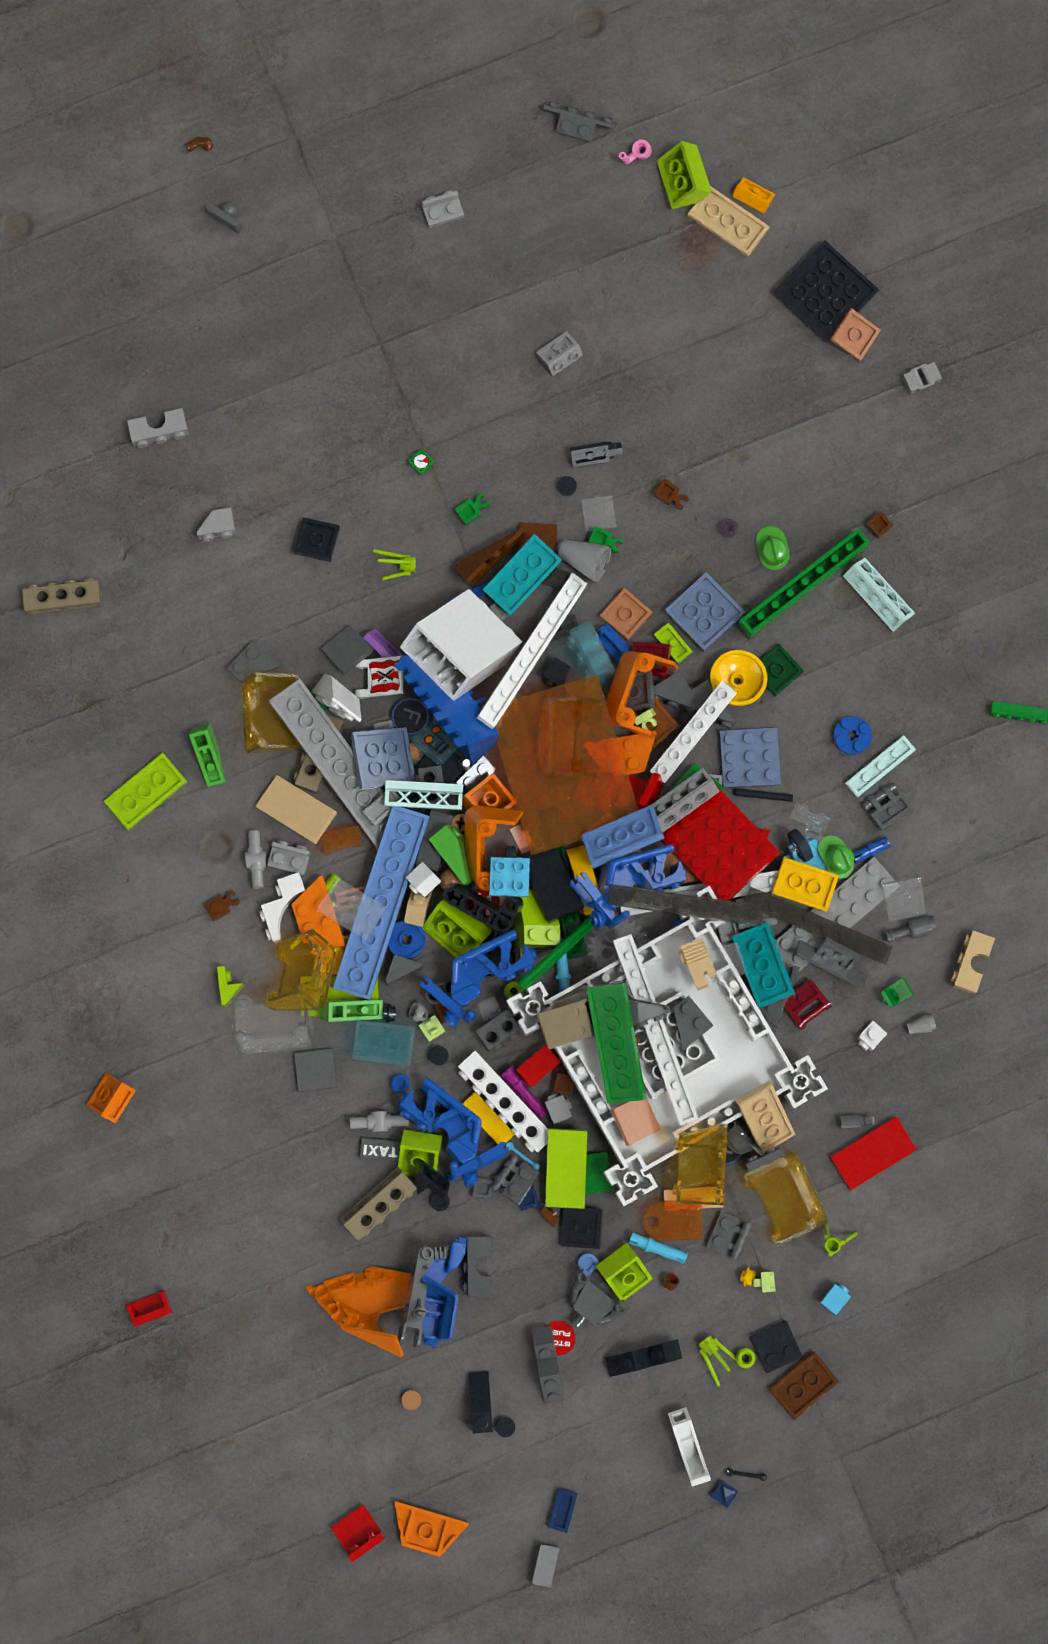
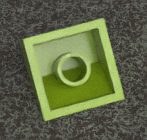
M404 1130L398 1162L400 1170L405 1175L416 1177L419 1161L423 1160L437 1171L442 1136Z
M628 1243L596 1265V1268L620 1301L622 1299L626 1300L653 1279Z

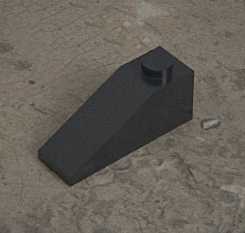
M489 1371L469 1373L473 1434L493 1432Z

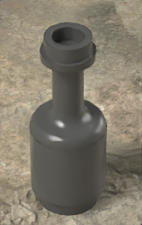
M925 915L909 920L906 928L893 932L888 930L885 932L888 943H894V939L906 935L916 939L932 934L933 931L937 930L933 915Z

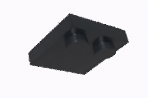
M303 517L294 554L331 562L340 525Z
M563 1208L561 1246L600 1249L603 1210Z
M787 1321L750 1336L766 1373L803 1357Z

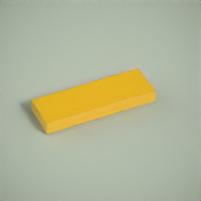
M476 1092L463 1103L464 1106L480 1117L482 1121L481 1127L497 1144L500 1142L507 1143L515 1135Z

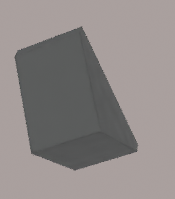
M394 955L386 977L387 985L389 986L422 970L421 964Z

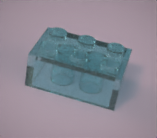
M590 620L569 630L567 643L571 651L576 652V661L579 667H584V676L588 684H593L594 688L614 679L616 670Z
M357 1020L352 1059L354 1061L411 1068L416 1028Z

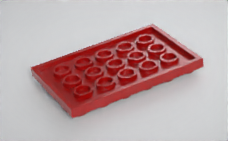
M717 786L720 792L664 831V839L662 840L667 845L672 844L674 846L673 852L706 887H711L716 898L725 905L780 854V851Z

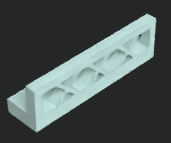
M866 558L854 564L843 575L893 632L915 614Z
M386 780L385 806L462 810L463 784ZM389 791L398 792L402 798L397 802H389ZM414 792L421 799L417 803H411L406 797ZM432 793L437 794L441 800L436 804H430L426 798ZM450 794L458 795V805H449L445 799Z

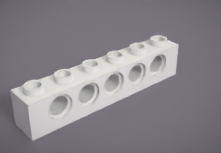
M722 680L650 772L652 774H660L662 781L665 783L733 699L737 691Z
M476 1051L458 1066L460 1076L465 1081L469 1079L474 1084L472 1086L473 1090L478 1095L482 1093L487 1098L485 1100L487 1105L492 1110L496 1108L500 1112L498 1117L505 1124L509 1122L513 1126L511 1131L518 1138L522 1136L527 1141L524 1145L531 1152L535 1150L539 1153L548 1144L547 1127ZM482 1070L484 1077L481 1080L474 1079V1071ZM489 1084L497 1086L495 1094L487 1093L486 1087ZM503 1098H508L511 1102L510 1106L506 1109L501 1108L499 1105L500 1100ZM517 1112L522 1113L524 1116V1120L521 1123H516L512 1119L513 1115ZM528 1127H535L537 1129L535 1137H528L526 1135Z

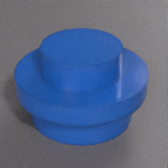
M397 1074L391 1080V1088L396 1093H405L410 1087V1080L404 1074Z

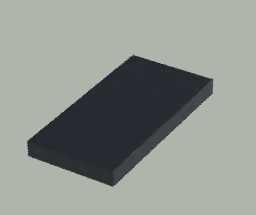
M442 744L437 750L441 751L446 745ZM432 748L414 770V773L419 774V768L441 765L444 783L454 784V781L458 779L464 769L459 764L461 757L451 749L447 748L442 754H439ZM427 774L424 777V780L428 783L433 782L435 779L432 774ZM414 792L406 797L411 803L419 801L418 794ZM431 793L427 799L435 801L438 796ZM402 807L424 815L429 814L432 810Z
M553 840L518 855V857L530 858L529 881L549 924L584 908L581 898L569 885V881L572 879Z

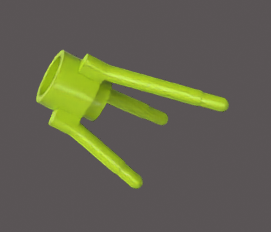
M373 549V553L400 558V560L378 559V562L400 564V570H404L403 572L384 576L382 580L410 576L411 572H415V557Z
M824 1224L825 1248L829 1252L828 1255L833 1256L834 1253L841 1249L842 1245H845L846 1242L854 1238L858 1233L854 1232L841 1240L837 1236H830L828 1224Z
M710 1335L699 1344L701 1348L699 1352L703 1356L716 1385L720 1386L707 1354L709 1356L714 1354L728 1372L730 1368L718 1354V1347L732 1359L736 1360V1356L724 1347L717 1338L713 1339Z

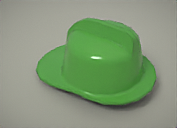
M767 526L762 528L756 537V546L760 560L766 568L779 570L788 563L790 558L786 537L777 527Z
M832 835L823 837L818 844V852L827 870L839 875V879L847 878L854 868L853 852L846 847L840 838Z

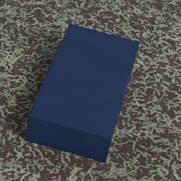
M558 1488L548 1528L565 1533L568 1532L578 1493Z

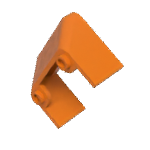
M625 652L620 658L602 711L604 722L608 725L654 739L655 735L652 731L634 726L636 714L632 709L626 707L637 671L649 672L653 669L654 664L678 670V665L674 661L648 653Z
M471 806L466 811L465 854L470 878L482 890L490 891V872L485 871V837H490L496 832L497 824L515 826L523 815V811L484 806Z

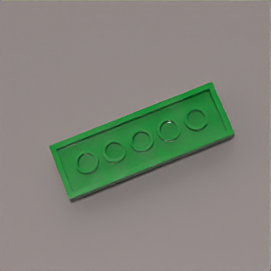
M626 982L586 988L607 1104L645 1100L646 1092Z

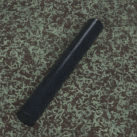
M737 788L735 796L793 802V794Z

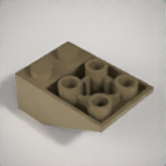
M585 989L537 1013L548 1049L595 1035L587 990Z

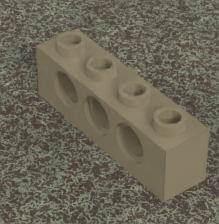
M94 578L84 579V582L77 583L74 580H70L60 585L48 583L43 587L29 585L26 589H22L24 611L27 615L103 606L101 585ZM85 590L86 593L83 597H77L78 591ZM61 592L67 593L66 598L62 600L58 599V595ZM43 594L48 595V598H47L46 601H44V602H40V601H39V598H40L41 595H43Z
M327 715L341 734L345 725L344 721ZM304 752L300 761L302 767L300 771H296L293 781H296V787L318 795L324 777ZM309 767L317 769L314 775H308L306 770Z
M397 1167L343 1215L340 1221L358 1241L361 1238L364 1239L370 1234L372 1228L380 1225L390 1212L396 1211L400 1203L405 1199H409L417 1188ZM393 1189H398L395 1195H390ZM383 1202L381 1208H375L377 1203ZM364 1215H369L366 1221L361 1222V1218Z

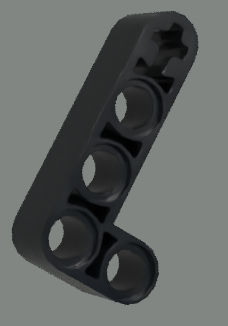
M459 883L452 884L443 893V898L447 903L498 932H506L513 927L524 905L521 897H508L499 906ZM468 899L474 902V907L468 904ZM510 901L515 904L516 909L510 907ZM485 908L491 912V916L485 914ZM501 918L507 921V926L502 924Z

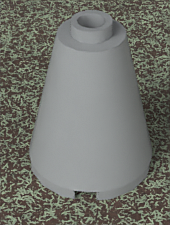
M568 539L559 542L556 549L558 556L595 582H598L606 571L603 569L605 563L609 564L611 557V548L607 545Z

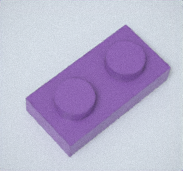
M376 629L368 632L363 638L372 649H375L381 655V658L403 655Z

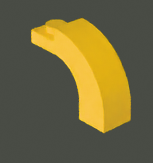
M585 845L566 850L574 877L578 875L583 880L580 873L584 872L598 889ZM581 899L584 905V914H592L594 909L588 907Z

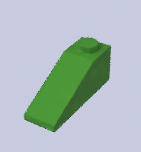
M211 723L193 727L189 736L207 787L226 782L217 740Z
M446 825L433 835L429 841L463 885H469L471 878L463 840L460 837L461 833L457 827Z
M320 1000V1019L327 1022L383 1019V1000Z

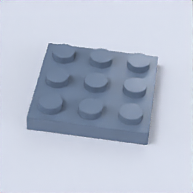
M707 572L665 609L667 615L703 652L746 613Z
M406 727L352 732L350 734L360 790L385 788L386 780L416 782Z
M777 728L720 731L724 788L781 785Z

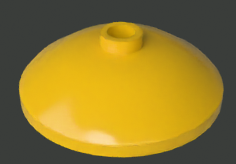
M733 650L724 653L715 661L710 673V683L714 691L723 680L737 691L729 705L746 706L758 700L765 691L767 672L764 664L754 654L743 650ZM738 679L740 684H735L734 680Z

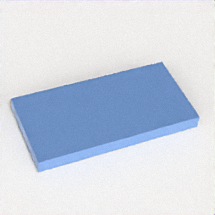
M649 805L584 833L582 838L591 866L596 868L664 839V835L653 805Z

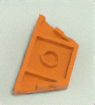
M652 731L653 734L655 735V738H656L657 732H656V731ZM636 734L585 743L584 747L602 771L621 777L646 772L655 738L652 739Z
M322 875L291 905L304 942L345 947L342 932Z
M395 1501L401 1544L404 1547L441 1557L468 1527L469 1522Z

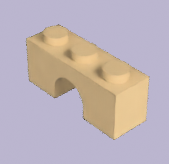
M972 931L970 935L966 934L963 945L966 947L964 953L960 952L957 963L960 965L958 971L954 970L951 981L954 983L952 987L971 994L977 993L983 974L977 973L972 969L971 960L974 956L988 958L995 938L976 931Z

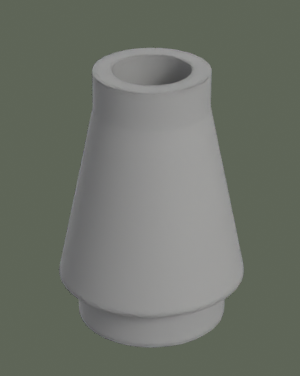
M925 1014L907 1023L910 1035L933 1032L932 1030L937 1029L932 1014Z

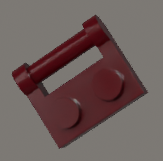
M633 642L632 651L648 653L670 660L672 646L662 643ZM662 666L661 669L653 668L651 670L652 676H661L663 679L669 677L668 667Z
M810 979L798 988L794 995L788 998L784 1009L799 1029L803 1030L807 1023L824 1010L828 1011L832 1005L813 980ZM816 999H819L821 1004L804 1017L800 1018L797 1015Z

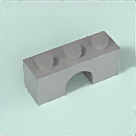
M183 408L164 412L165 423L158 429L149 426L146 416L127 420L134 447L144 448L150 443L156 442L161 444L167 442L168 439L174 438L178 440L185 438V435H189Z

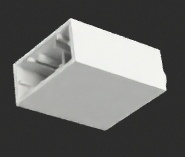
M468 589L418 622L400 648L455 701L502 668L521 645L522 641L482 600Z

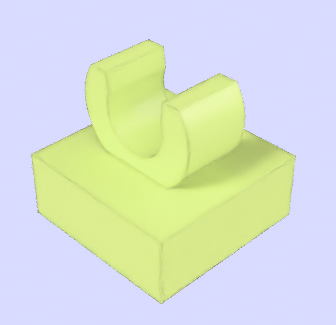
M653 708L637 716L635 720L636 725L642 723V728L649 730L646 723L651 722L655 727L657 721L651 718L656 715Z
M435 1015L419 1025L429 1042L446 1032Z
M762 1272L761 1279H753V1286L762 1287L763 1292L776 1291L774 1272Z

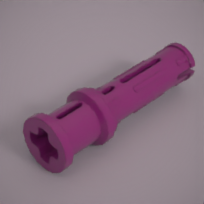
M513 1066L500 1076L511 1087L510 1089L520 1096L539 1120L548 1113L545 1107L527 1088L525 1080L521 1079L514 1071Z

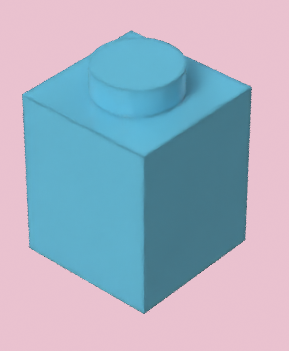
M833 1284L819 1303L831 1313L837 1315L851 1296L847 1294L849 1290L842 1284H839V1286Z

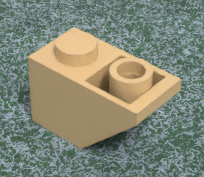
M413 891L411 892L404 923L423 927L432 891L425 897L420 892L417 894Z

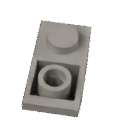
M231 507L214 510L210 513L197 531L199 540L209 542L216 537L230 538L233 534H236Z

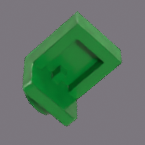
M904 977L882 990L881 997L883 1002L892 1008L914 995V992Z

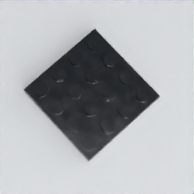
M824 240L774 290L773 294L828 344L830 342L829 339L848 310L852 308L859 312L879 292V289Z

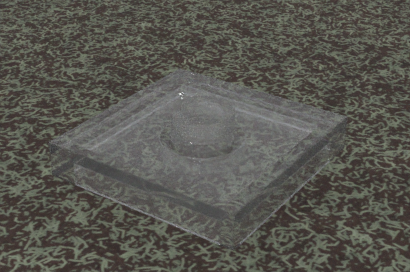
M920 876L882 883L887 920L889 922L926 914Z

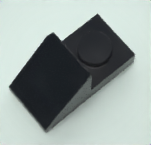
M419 1161L416 1173L417 1194L429 1188L440 1198L446 1197L450 1181L425 1161Z

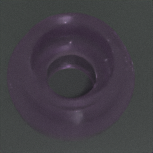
M733 519L723 520L719 526L720 533L727 538L735 536L738 532L737 522ZM731 526L732 530L726 531L725 527Z

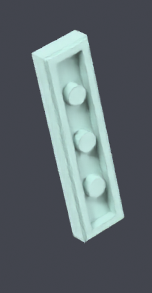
M903 735L845 782V785L858 798L916 749Z

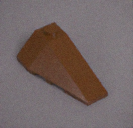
M520 529L469 555L466 559L462 558L456 564V572L474 588L526 535L525 531Z

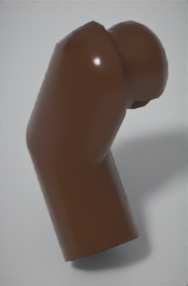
M196 137L186 143L185 146L189 152L199 146L209 151L213 148V143L209 137Z

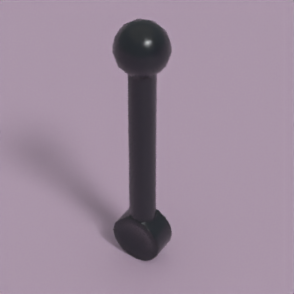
M731 1468L726 1470L727 1476L737 1475L758 1478L761 1481L767 1479V1475L764 1473L758 1475L733 1471Z

